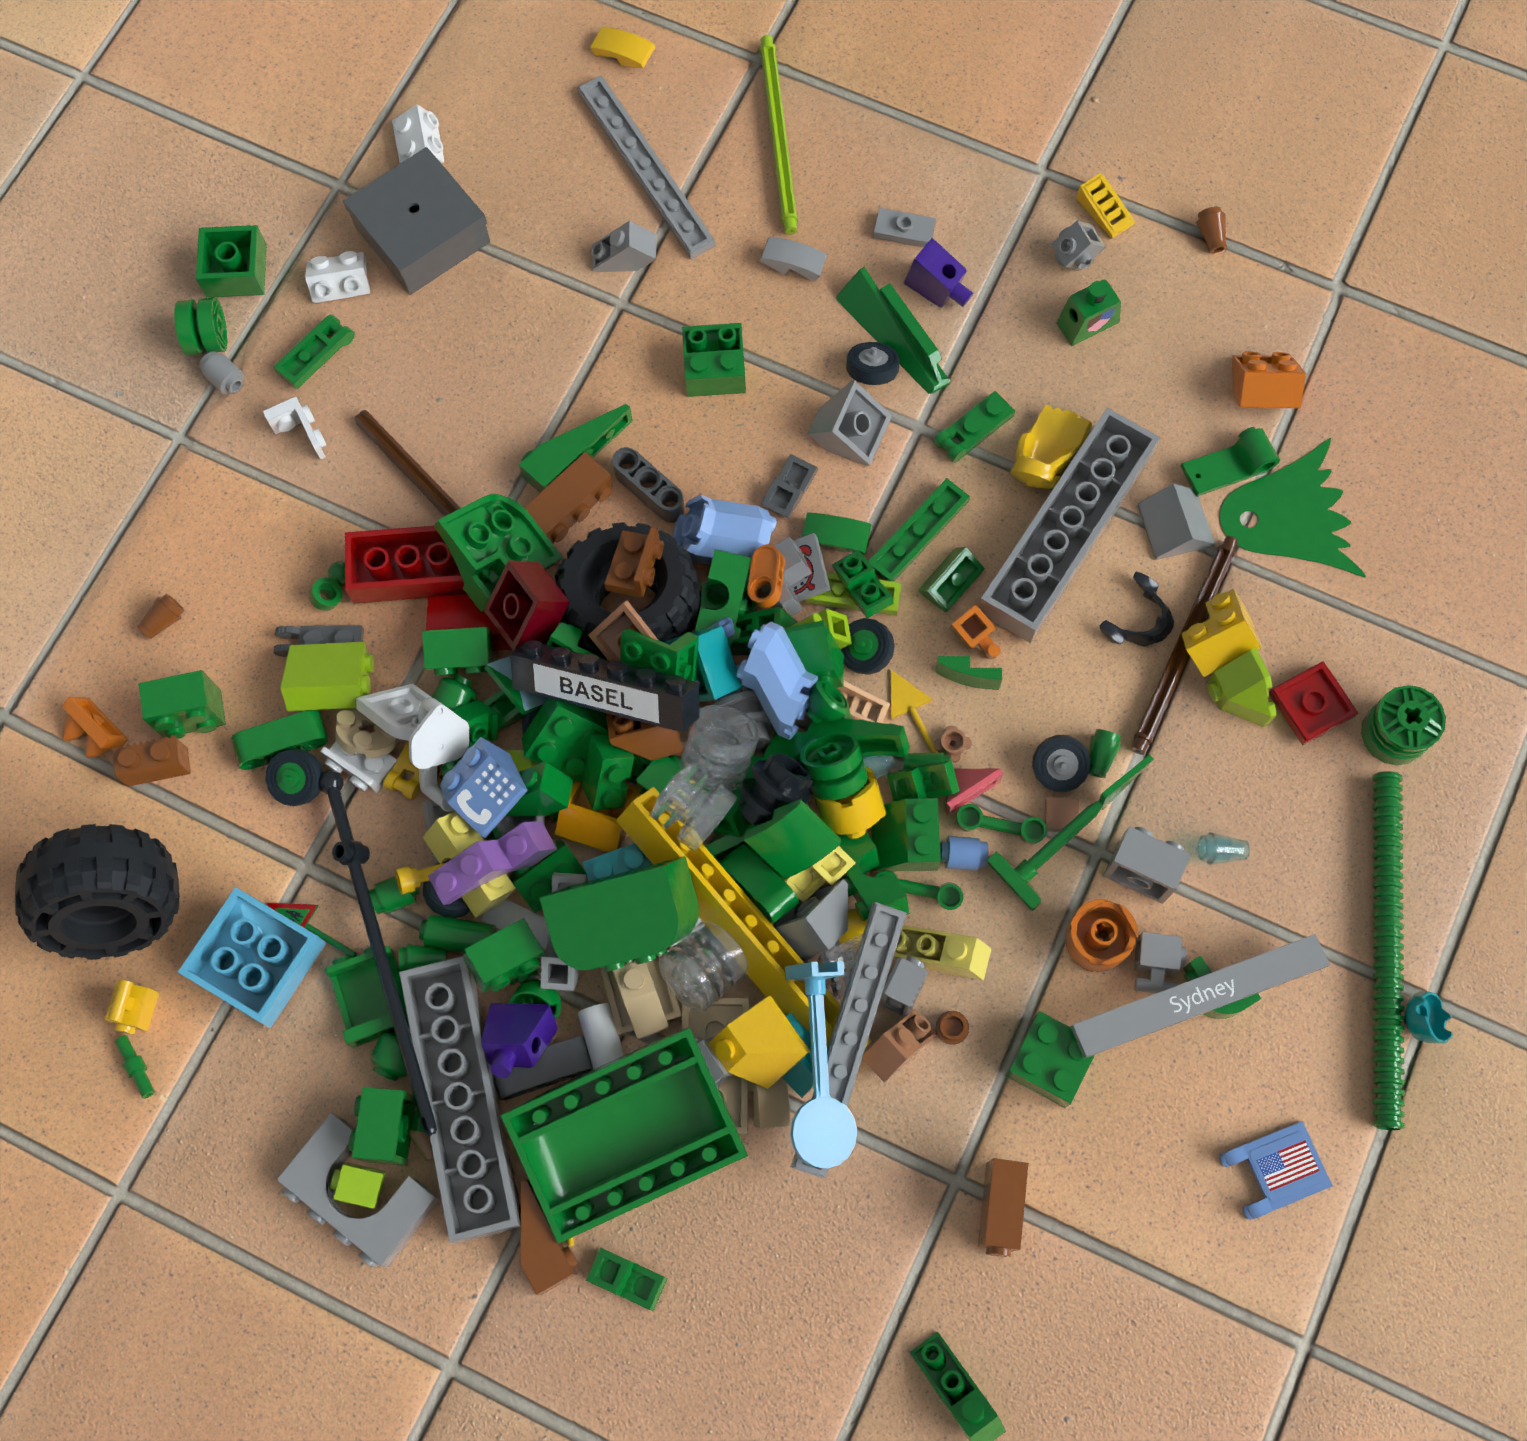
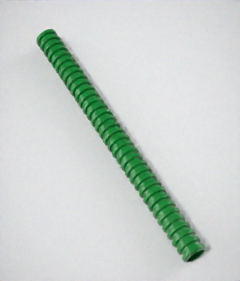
M1383 771L1373 775V781L1376 782L1373 785V791L1376 792L1373 794V801L1376 802L1373 804V810L1376 811L1373 814V820L1376 821L1373 824V830L1376 831L1373 833V839L1376 840L1373 843V849L1376 850L1373 853V859L1376 860L1373 863V869L1376 870L1373 873V879L1376 880L1373 883V889L1376 890L1373 893V899H1376V902L1373 903V908L1376 909V912L1373 913V919H1376V922L1373 923V929H1376V932L1373 933V939L1376 940L1373 943V949L1376 950L1373 953V959L1376 960V963H1373V969L1376 970V973L1373 974V979L1376 980V983L1373 984V990H1376V993L1373 994V1000L1376 1001V1004L1373 1005V1010L1376 1011V1014L1373 1015V1021H1376V1025H1373V1031L1376 1032V1035L1373 1036V1041L1376 1042V1046H1373V1052L1376 1053V1056L1373 1057V1062L1376 1063V1067L1373 1068V1073L1376 1074V1077L1373 1078V1083L1376 1084V1088L1373 1089V1094L1376 1095V1099H1373V1105H1376V1110H1373V1115L1376 1116L1373 1126L1382 1130H1401L1405 1128V1123L1401 1122V1118L1405 1117V1113L1401 1111V1107L1405 1106V1102L1401 1100V1097L1405 1096V1091L1401 1090V1086L1405 1085V1081L1401 1079V1075L1405 1074V1070L1401 1068V1065L1405 1063L1404 1058H1401V1054L1405 1053L1404 1048L1401 1047V1044L1404 1043V1037H1401V1033L1404 1032V1027L1401 1026V1023L1404 1022V1016H1401V1012L1404 1011V1006L1401 1005V1002L1404 1001V996L1401 995V992L1404 991V985L1401 984V981L1404 980V975L1401 974V971L1404 970V965L1400 963V961L1404 960V955L1400 953L1404 949V945L1400 943L1404 939V935L1400 933V930L1404 929L1403 923H1400V920L1404 919L1403 913L1400 912V910L1404 909L1403 903L1400 902V900L1404 899L1403 893L1400 892L1404 888L1403 883L1400 882L1403 879V873L1400 872L1403 869V863L1400 862L1403 859V853L1400 852L1403 849V844L1400 843L1403 840V834L1400 833L1403 830V824L1400 823L1403 820V814L1400 813L1403 810V805L1400 803L1403 800V795L1400 794L1403 791V786L1400 784L1403 781V776L1397 772Z

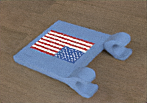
M1303 1121L1219 1155V1159L1224 1167L1247 1159L1264 1199L1243 1207V1212L1248 1220L1261 1217L1333 1186Z

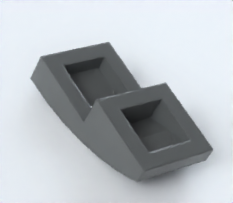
M790 454L778 478H774L761 505L788 519L810 486L818 468Z

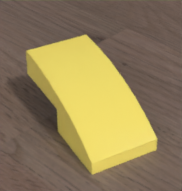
M838 846L830 854L806 870L786 879L782 876L781 878L804 903L826 881L832 886L856 862Z

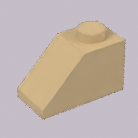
M634 962L623 968L613 970L637 1039L639 1040L669 1029L647 963L636 964Z

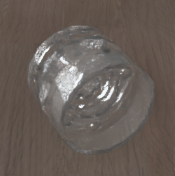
M709 705L700 708V718L690 726L688 740L685 742L684 751L680 758V768L684 775L693 783L710 790L732 791L739 788L740 784L747 777V771L751 765V757L755 753L760 738L758 725L747 714L731 707Z
M694 761L673 776L657 796L654 808L649 814L656 821L665 810L668 811L670 815L662 825L665 829L672 826L677 820L683 823L676 838L693 852L716 828L738 797L721 783L707 792L704 789L710 776L707 771L697 782L691 779L699 768V765Z
M711 922L699 924L684 938L683 942L676 943L671 950L661 955L658 961L660 973L670 991L680 1002L697 1012L708 1010L714 1002L721 999L724 991H730L748 974L747 960L737 942L727 931Z

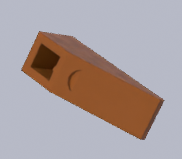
M524 1180L521 1182L520 1264L535 1294L542 1295L577 1275L574 1266L579 1263L569 1245L564 1248L562 1243H557L530 1181Z

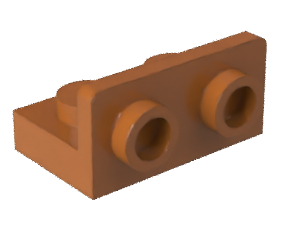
M651 527L648 535L622 531L605 581L607 591L643 598L646 587H651L653 584L655 560H660L663 553L664 543L659 538L658 528Z

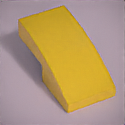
M602 26L590 49L594 56L617 58L621 66L644 68L655 49V45L653 42L633 33Z

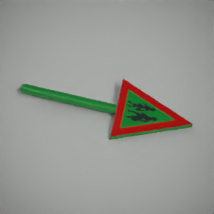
M267 903L273 910L317 935L345 954L352 956V958L357 956V953L308 924L319 905Z

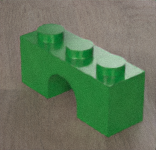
M715 549L705 588L721 593L726 600V605L718 610L700 608L695 631L706 629L717 621L729 617L734 624L735 630L734 635L727 638L729 648L731 645L737 647L741 628L735 626L738 616L744 617L748 599L742 597L744 588H748L749 567L752 558Z
M866 832L862 837L850 839L847 835H838L841 839L839 846L856 862L840 880L844 879L848 884V897L853 895L857 901L855 907L862 921L868 919L873 902L906 912V915L910 914L907 895L892 871L880 877L865 875L868 871L879 866L877 847Z

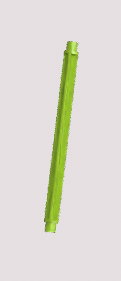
M765 35L760 39L761 47L759 50L765 77V90L780 196L781 223L784 225L785 233L792 235L797 232L798 216L796 214L776 46L773 44L772 36Z

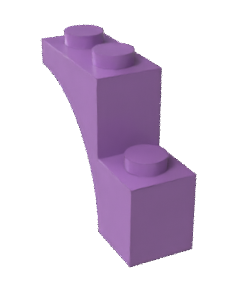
M542 821L523 822L498 840L477 841L428 875V878L442 904H451L468 892L495 878L535 865L557 850Z

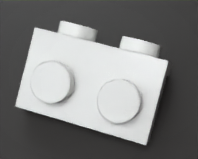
M416 104L392 120L400 163L425 147L430 149L441 164L445 162L443 144L438 130L439 122L432 112Z
M347 251L340 254V256L329 258L318 256L306 262L305 278L314 303L370 293V286L366 276L367 261L364 252Z

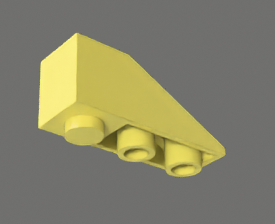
M903 926L893 959L897 960L898 957L906 959L907 956L923 962L925 968L955 976L984 980L991 948L977 937Z

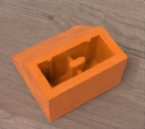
M1245 351L1242 355H1233L1234 399L1240 407L1301 408L1306 372L1289 353L1273 352L1272 356H1260L1261 354L1258 352Z

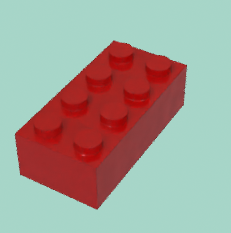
M434 525L345 532V590L354 604L467 594L463 589L465 584L459 568Z

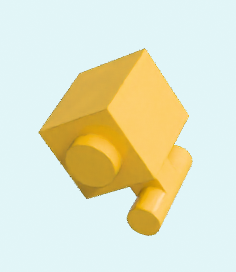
M116 981L105 1021L115 1024L114 1030L131 1035L135 1034L136 1029L148 1032L159 992L148 987L134 985L130 981Z

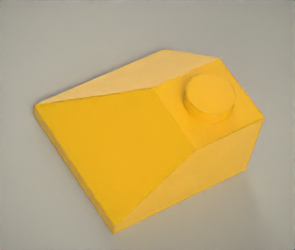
M771 995L728 1024L708 1043L727 1072L766 1089L772 1087L811 1052Z

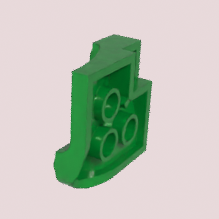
M493 493L484 496L437 520L434 525L459 568L465 584L463 589L481 613L484 612L508 561L539 562L545 570H548L558 564L563 558L528 511L517 501L503 495Z

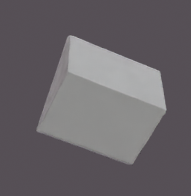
M1172 484L1138 503L1137 507L1155 560L1215 546L1200 498L1196 496L1192 488Z

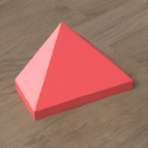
M954 769L960 791L954 795L947 796L944 812L947 816L951 815L963 805L968 804L1000 783L1003 776L1001 769Z

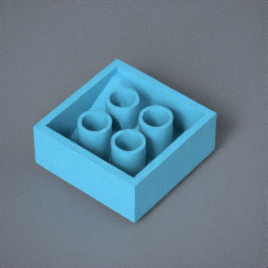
M235 887L178 973L271 1028L327 943L317 935Z

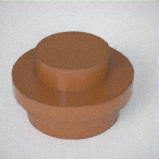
M947 1011L938 1018L936 1033L940 1040L946 1044H959L966 1039L969 1033L968 1020L960 1012Z

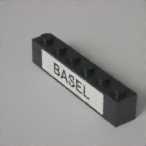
M535 640L523 643L522 646L510 654L513 689L682 733L700 718L699 682L687 680L682 676L666 675L650 668L642 669L627 665L622 661L613 662L598 658L593 654H581L564 647L556 648L544 645Z

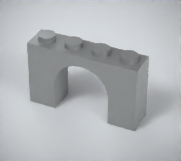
M330 1113L278 1177L277 1181L285 1186L281 1192L293 1202L298 1203L301 1200L309 1206L310 1209L307 1213L318 1223L323 1225L327 1221L336 1229L333 1235L343 1244L350 1246L353 1243L362 1250L359 1257L373 1268L377 1265L389 1267L441 1199L416 1178L408 1176L388 1203L376 1214L359 1219L346 1214L340 1208L337 1201L333 1199L335 1194L334 1190L330 1189L335 1169H339L352 1152L349 1151V1138L352 1130L356 1129L340 1116Z

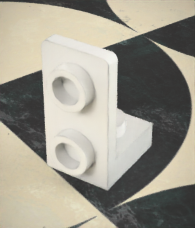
M294 397L263 411L275 435L280 432L290 431L296 425L302 423L320 460L326 457L322 450V447L326 446V442L320 430L316 429L313 431L310 423L315 422V419L308 405L302 407L297 397Z

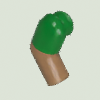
M416 1111L411 1119L409 1135L425 1161L434 1157L430 1136L425 1135L423 1132L419 1114Z

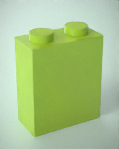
M365 642L290 645L280 687L287 711L357 708L356 698L370 694L371 691L369 673L374 672L373 654H368Z

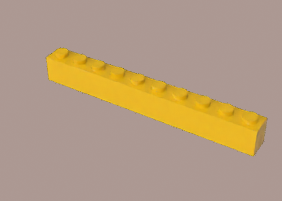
M654 787L633 800L618 817L617 823L652 864L686 856L698 900L699 917L703 924L766 997L771 995L785 1016L791 1013L810 1032L808 995H805V982L786 980L785 966L803 964V960ZM826 988L824 1012L826 1046L828 1047L841 1005ZM868 1038V1041H867L866 1046L871 1042V1040H870L869 1038Z

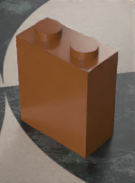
M993 1158L986 1163L978 1247L986 1248V1255L1011 1257V1252L1021 1249L1029 1163Z

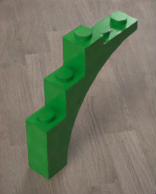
M849 710L846 716L835 721L822 720L820 723H816L812 720L806 733L797 731L790 740L777 735L775 732L763 757L734 753L704 810L712 832L742 837L750 822L740 811L738 802L742 795L739 786L746 778H754L752 767L758 760H767L771 754L774 756L777 753H782L802 764L800 759L802 748L812 739L831 732H847L854 735L858 740L862 757H906L910 745L904 726L893 723L886 724L863 719H852Z

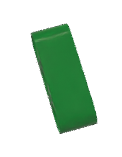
M319 710L302 711L240 731L231 737L238 767L241 770H250L268 765L271 759L278 753L289 749H300L308 752L328 743Z
M741 844L718 861L771 924L775 923L799 904V900L791 887L746 845Z

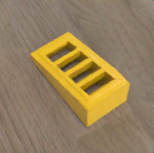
M1102 173L1097 174L1079 187L1076 200L1111 239L1135 224V220ZM1104 199L1105 202H1103L1102 204L1099 205L1097 203L1100 200ZM1110 208L1113 209L1112 212H1110V213H1108L1107 215H1105L1104 212H1106V211L1109 210ZM1119 216L1121 220L1112 225L1111 221Z

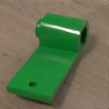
M1247 428L1238 435L1239 439L1234 446L1181 464L1180 467L1197 497L1266 473L1279 464L1280 458L1263 428Z

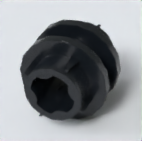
M777 753L774 756L771 754L767 760H758L752 767L754 778H746L739 786L742 795L738 802L740 811L749 822L757 826L772 820L774 809L799 799L807 805L811 800L808 788L813 781L809 771L800 762L788 755Z

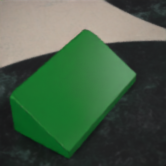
M957 547L946 557L918 591L943 612H948L985 568L967 547Z

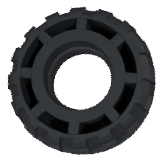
M625 522L612 523V528L601 530L599 527L589 532L586 540L583 542L577 540L569 549L567 558L562 560L555 574L556 585L570 601L560 623L562 622L581 629L582 634L577 646L604 659L606 657L588 635L611 614V612L600 607L604 598L612 592L606 590L605 581L622 531L648 535L651 527L647 524L637 523L636 526H627ZM659 530V538L664 543L663 553L660 560H655L653 566L655 568L653 584L651 587L647 586V588L656 593V596L647 607L637 613L656 638L663 642L683 636L687 632L691 633L695 626L696 614H699L700 592L697 573L690 555L686 549H682L677 544L675 538Z
M96 824L81 825V828L71 830L67 828L53 834V837L49 839L45 837L35 844L32 851L26 853L23 863H20L16 872L15 914L18 916V924L30 941L33 943L37 942V946L49 953H59L62 957L73 959L81 957L87 960H97L102 957L114 956L116 958L125 956L135 950L140 951L150 946L152 941L162 938L168 932V927L173 922L174 914H178L180 894L176 863L172 862V855L166 850L165 845L156 838L151 839L148 833L136 828L131 830L123 825L109 824V826H96Z

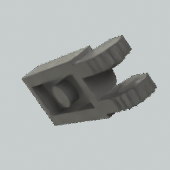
M362 625L300 626V628L295 626H279L275 628V636L283 639H299L298 645L363 642L364 628ZM292 644L275 645L273 653L281 657H287L289 647Z

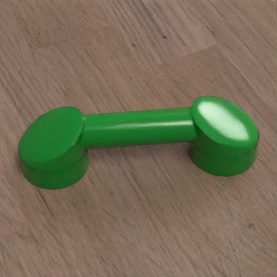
M974 804L963 805L956 816L958 825L965 831H974L980 827L1019 835L1021 840L1028 844L1041 842L1047 834L1046 824L1040 818L1030 817L1023 823L985 816L981 809Z
M880 871L875 875V877L883 876L891 871ZM892 872L907 894L937 899L940 906L947 910L957 909L963 902V892L955 883L946 882L939 887L898 879L897 875Z

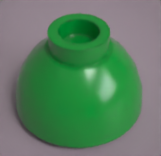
M817 680L810 691L809 707L806 709V713L816 723H820L822 720L835 721L849 713V704L844 695L834 685L824 680Z

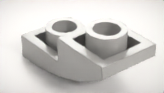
M769 237L760 262L784 275L791 269L816 282L820 277L827 254L796 241Z

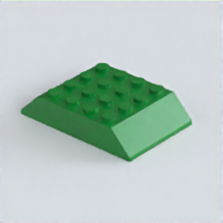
M690 1027L662 1037L552 1088L501 1115L558 1244L748 1156Z

